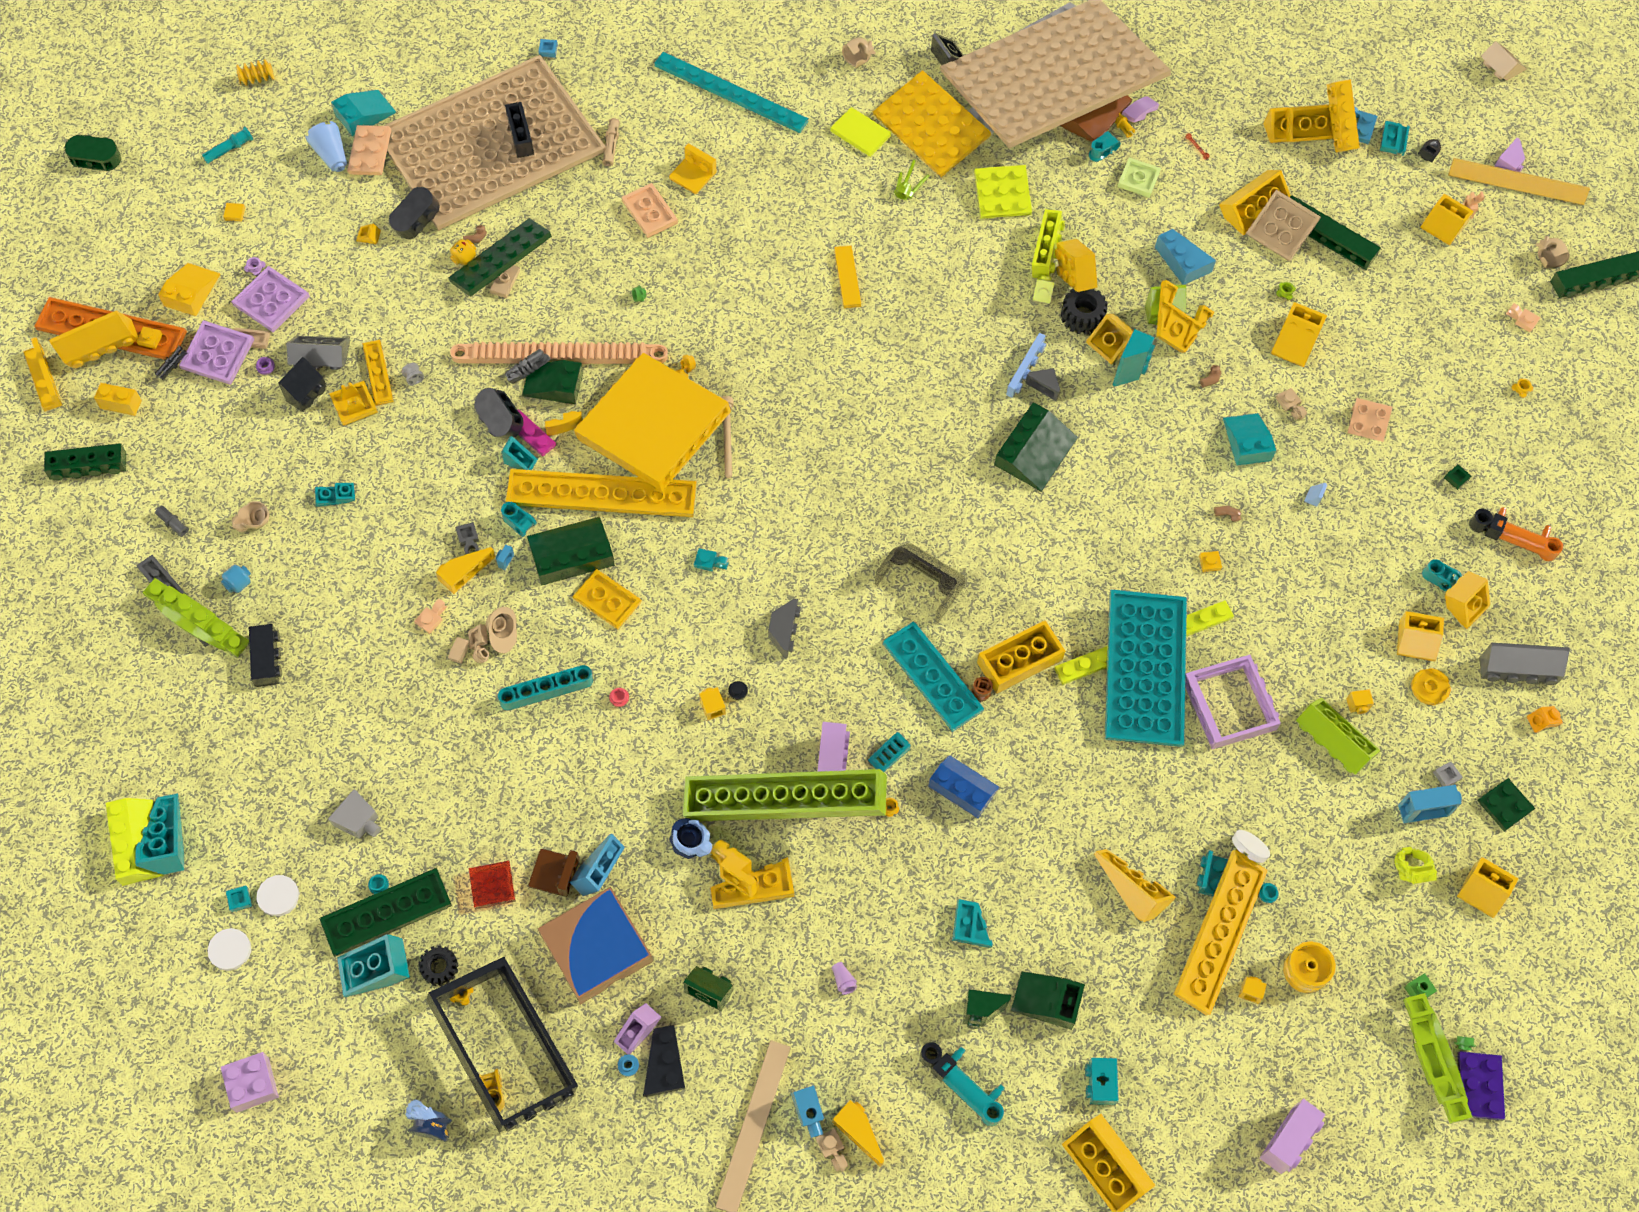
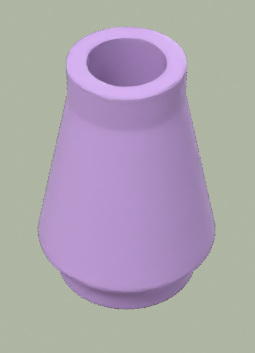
M843 962L834 964L832 970L838 991L843 995L857 989V981L846 969Z

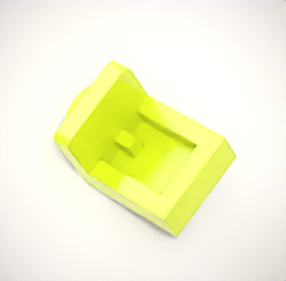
M1042 275L1037 277L1033 296L1034 301L1050 304L1055 283L1051 276Z

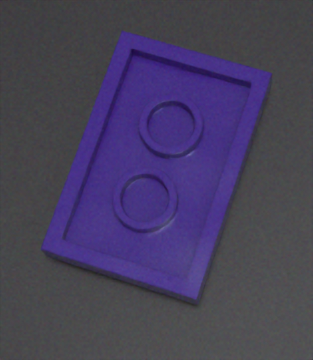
M1459 1051L1458 1070L1468 1099L1467 1104L1472 1118L1505 1120L1502 1055Z

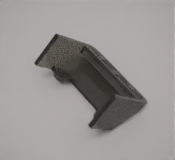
M905 543L895 547L877 569L875 585L878 586L894 564L904 565L907 563L938 582L940 592L947 596L937 609L935 622L939 623L964 589L966 583L964 575L914 544Z

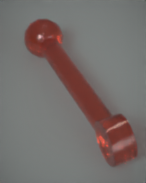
M1187 133L1185 138L1193 143L1203 155V159H1209L1210 155L1201 149L1192 138V134Z

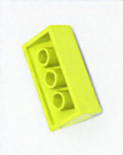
M123 798L105 803L116 880L124 886L164 876L163 874L137 867L135 864L136 846L138 842H141L143 829L147 827L150 821L149 815L154 806L153 800Z

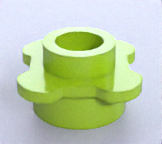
M1290 282L1279 283V290L1276 291V295L1292 300V294L1296 290L1293 284Z

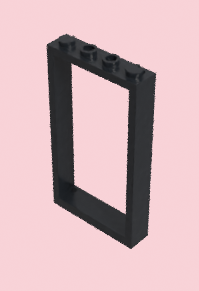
M505 957L428 992L426 1001L499 1133L504 1130L509 1132L516 1128L519 1122L523 1120L528 1122L534 1119L538 1112L542 1110L547 1112L554 1108L557 1102L561 1100L566 1102L575 1096L574 1093L578 1088L577 1082ZM499 974L564 1086V1089L505 1120L440 1005L441 1002Z

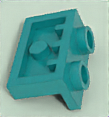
M1211 850L1208 851L1206 856H1202L1200 867H1203L1202 874L1198 875L1196 886H1199L1198 893L1214 896L1228 859L1213 855Z

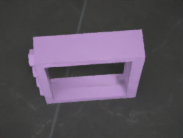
M1251 655L1185 674L1186 691L1211 749L1275 731L1281 724L1278 718L1279 713L1273 707V699L1267 693L1265 681L1259 676L1257 664H1254ZM1243 668L1267 724L1221 737L1198 681Z

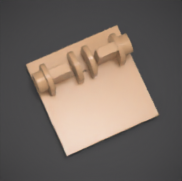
M1356 398V402L1352 407L1353 413L1348 433L1384 442L1392 406Z

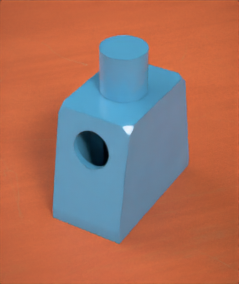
M814 1085L791 1093L801 1126H807L811 1138L822 1135L823 1132L819 1121L824 1120V1116ZM807 1109H812L813 1118L807 1117Z

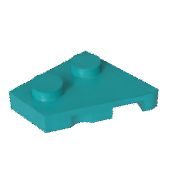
M962 899L957 900L952 941L988 948L993 946V942L989 939L986 931L987 925L982 918L979 903Z

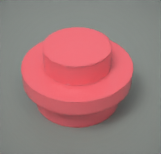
M615 688L611 691L609 699L612 705L622 707L628 703L629 694L624 688Z

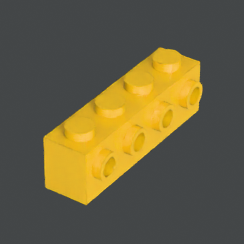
M1351 79L1327 84L1335 152L1358 149L1360 146Z

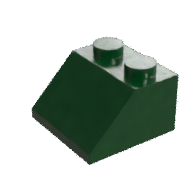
M696 966L683 982L686 994L721 1012L733 992L732 982L724 976L719 978L713 975L712 970L704 966L702 968Z
M969 989L965 998L962 1024H966L971 1029H979L980 1026L984 1027L1007 1008L1011 995Z

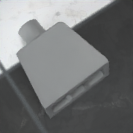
M355 789L328 818L334 827L358 839L366 832L372 837H376L381 830V827L374 823L378 819L377 813Z

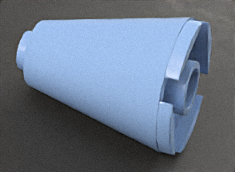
M329 121L330 124L327 125L325 122L313 126L308 131L309 135L305 136L308 144L332 171H343L347 161L339 127L333 121Z

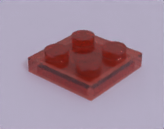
M510 861L469 868L475 909L516 902Z

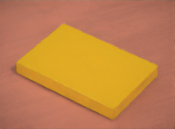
M598 569L591 574L572 596L574 600L616 629L622 626L642 602L639 597Z

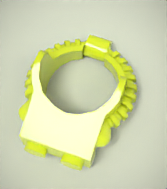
M1410 846L1402 848L1395 856L1394 863L1401 880L1412 884L1437 880V870L1435 869L1434 861L1427 852L1419 849L1416 850V848L1412 849ZM1412 854L1413 858L1423 861L1424 865L1408 866V862L1404 861L1405 855Z

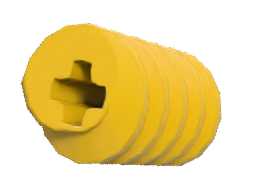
M266 59L263 60V65L259 60H257L256 66L252 62H250V67L243 63V69L238 64L236 65L240 85L242 81L245 85H248V80L255 84V79L261 83L262 77L265 81H268L269 76L272 80H275L271 62L268 63Z

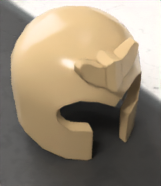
M861 37L853 38L842 48L845 61L855 68L868 62L871 55L876 53L872 46V41H867Z
M1545 236L1544 240L1536 243L1538 258L1544 268H1557L1569 260V251L1561 239Z

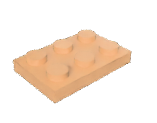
M357 125L347 169L349 174L382 175L391 134L389 126Z
M652 183L622 197V202L647 238L678 224V219Z

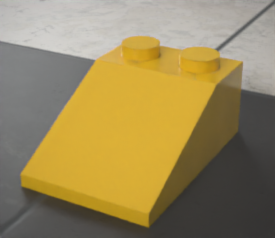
M187 263L166 280L158 296L163 306L197 316L221 274Z

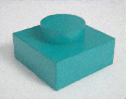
M247 885L226 891L231 913L252 907Z

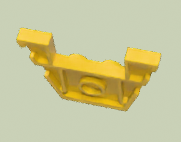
M1162 280L1156 337L1177 351L1185 353L1197 338V333L1206 326V321L1212 318L1215 312L1205 305H1199L1193 319L1172 305L1178 287L1168 280Z

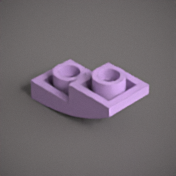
M1146 96L1128 106L1122 112V115L1131 122L1141 121L1145 119L1147 113L1156 111L1159 104Z

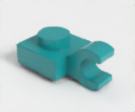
M699 548L694 561V567L707 571H713L714 567L727 570L729 562H727L728 558L725 556L717 557V552Z

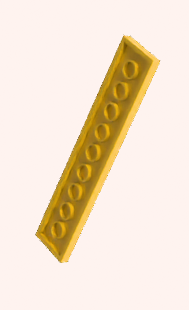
M510 469L506 502H513L517 506L694 517L697 481L672 480L663 491H660L639 477Z

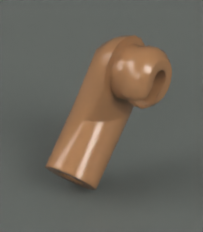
M477 226V232L474 235L463 236V240L468 239L473 244L480 243L487 234L485 226Z
M1211 366L1209 376L1200 379L1202 388L1219 382L1221 376L1220 366Z
M1231 506L1214 507L1215 516L1231 515V521L1241 520V511Z

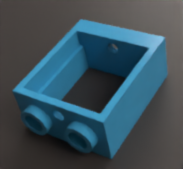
M1456 785L1411 791L1398 804L1403 823L1448 817L1462 804V796L1457 791Z

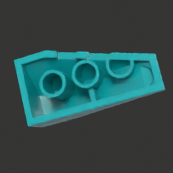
M178 793L157 797L149 815L150 821L147 827L143 829L142 840L136 846L135 864L137 867L163 875L184 871V845Z

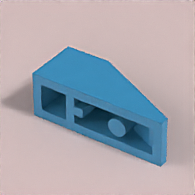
M609 834L578 868L570 883L582 896L600 890L624 850L623 844L613 834Z

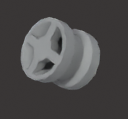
M409 363L401 370L402 375L410 386L416 385L424 379V374L419 371V366L416 363Z

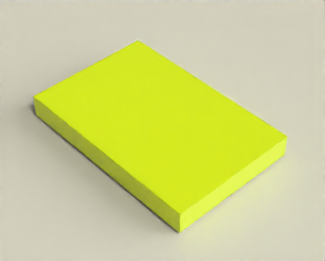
M853 107L830 128L832 133L869 157L891 137L890 131Z

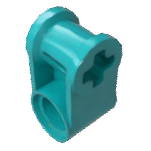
M1107 131L1092 142V150L1089 151L1088 156L1090 160L1099 162L1112 154V151H1116L1120 147L1121 142Z
M506 502L502 505L501 514L503 521L520 536L524 537L526 532L537 524L533 516L522 510L515 503ZM514 512L512 515H507L506 513Z
M1438 559L1431 560L1422 570V576L1425 580L1438 586L1445 592L1452 588L1458 579L1462 577V574L1457 569L1451 568Z

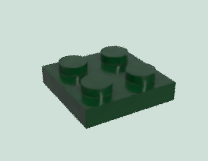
M1509 778L1477 800L1504 832L1536 809Z

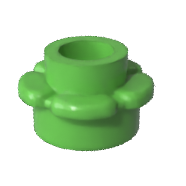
M638 285L632 289V297L635 302H643L646 299L645 288Z
M1457 1036V1042H1454V1044L1458 1045V1049L1471 1051L1472 1047H1476L1474 1045L1475 1038Z

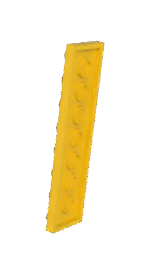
M1232 850L1173 994L1204 1015H1211L1268 871L1238 850Z

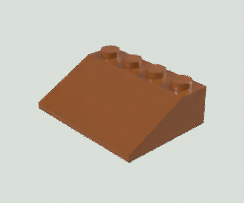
M1126 95L1060 126L1093 142L1111 128L1116 122L1117 117H1119V113L1122 114L1131 104L1132 99Z

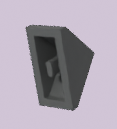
M1054 368L1032 371L1027 374L1025 384L1057 401L1060 387Z

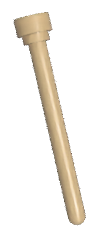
M722 396L721 398L728 401L730 410H732L734 406L733 398ZM729 414L723 420L726 478L732 477L731 423Z

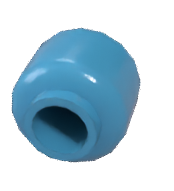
M232 565L222 574L221 583L230 593H239L251 583L249 578L251 573L245 566Z

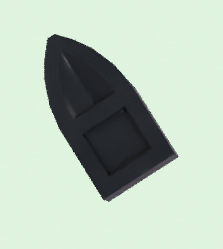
M1428 140L1418 154L1424 160L1432 163L1441 151L1439 140Z

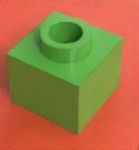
M1425 973L1404 986L1410 997L1425 993L1428 998L1437 992V989Z

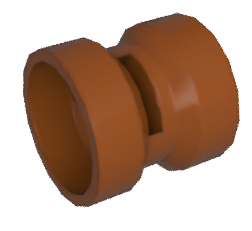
M979 677L974 681L972 694L978 701L983 702L989 699L993 689L992 681L987 677Z

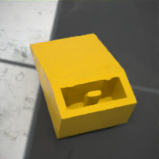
M1294 302L1271 354L1304 367L1327 315Z

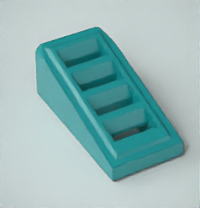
M896 732L868 759V762L875 769H881L885 772L910 751L911 744L899 732ZM889 747H892L897 753L894 754ZM885 752L891 759L888 760L882 753ZM879 757L885 765L883 766L876 758Z

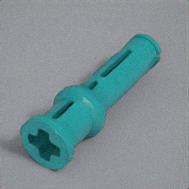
M244 126L243 130L236 134H231L229 139L201 155L206 163L209 164L230 150L241 148L242 144L254 139L249 130Z

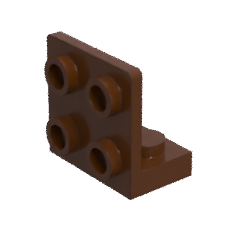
M540 849L528 884L529 888L568 897L572 885L570 881L576 873L580 861L578 852L570 850L569 854L565 855Z

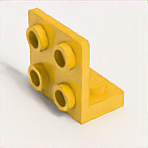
M688 143L684 147L685 159L669 175V179L690 192L697 194L717 173L716 159Z

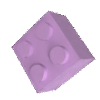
M264 1052L221 1066L230 1108L236 1113L279 1098L269 1057Z

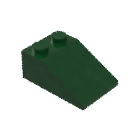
M567 360L547 362L530 375H527L522 396L576 404L583 377L582 363Z

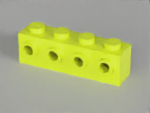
M1049 209L1044 211L1032 261V278L1041 277L1042 275L1051 276V273L1055 272V249H1057V243L1062 242L1061 231L1065 229L1062 211Z

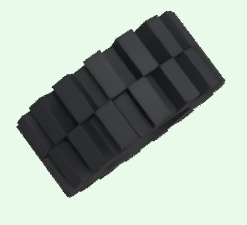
M438 945V948L432 946L430 951H424L425 955H421V962L419 961L418 965L420 967L419 971L427 983H431L433 986H436V984L443 986V983L447 984L450 982V979L453 980L455 978L459 965L452 950ZM436 959H444L447 963L446 969L441 973L431 971V964Z

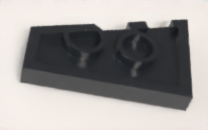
M674 1025L653 1029L643 1097L685 1089Z

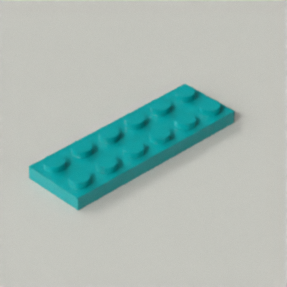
M914 621L883 641L884 647L952 732L984 711V707Z

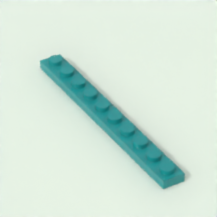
M662 52L654 63L655 67L798 133H801L808 123V118L665 52Z

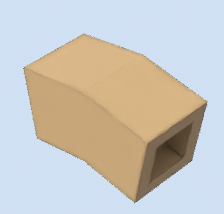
M457 637L449 653V660L462 664L469 648V640Z

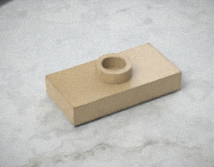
M513 265L498 276L490 288V293L507 298L520 272V267Z

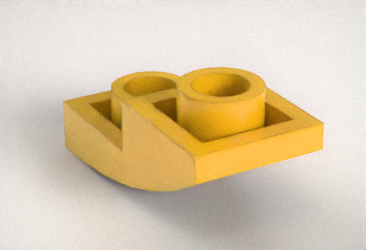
M570 411L563 413L562 420L552 419L545 421L546 434L548 436L557 435L576 428V425L583 420L582 413Z

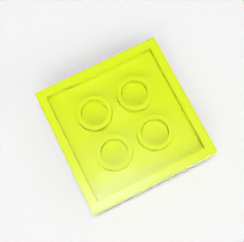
M1026 165L975 168L974 175L980 219L1032 214Z

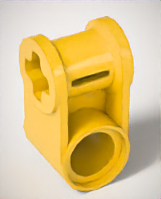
M497 1068L494 1069V1072L484 1075L479 1074L490 1096L492 1098H499L496 1106L499 1112H501L505 1101L501 1077Z

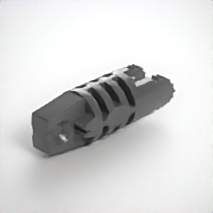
M538 349L527 356V358H524L523 361H519V364L516 363L505 373L507 380L513 384L525 378L550 361L549 355L544 354L543 350Z

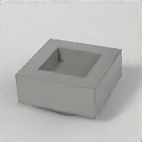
M1451 761L1433 772L1442 786L1453 785L1463 778Z

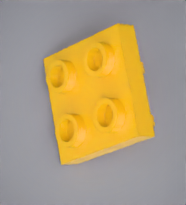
M364 380L355 384L349 382L347 387L342 385L340 390L329 393L343 426L378 413Z

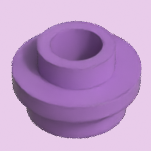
M261 357L256 363L257 371L263 375L270 374L275 368L273 360L268 357Z

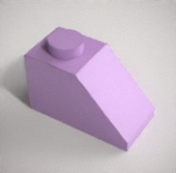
M1516 138L1505 150L1494 167L1517 172L1522 171L1525 156L1519 138Z
M645 1003L632 1012L614 1042L624 1052L631 1054L652 1032L661 1016Z

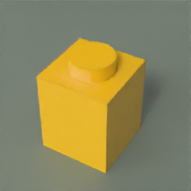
M718 687L706 688L699 693V700L707 721L726 715V707Z

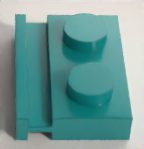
M1385 121L1379 151L1392 154L1400 153L1401 156H1404L1410 126L1407 125L1405 127L1400 123Z

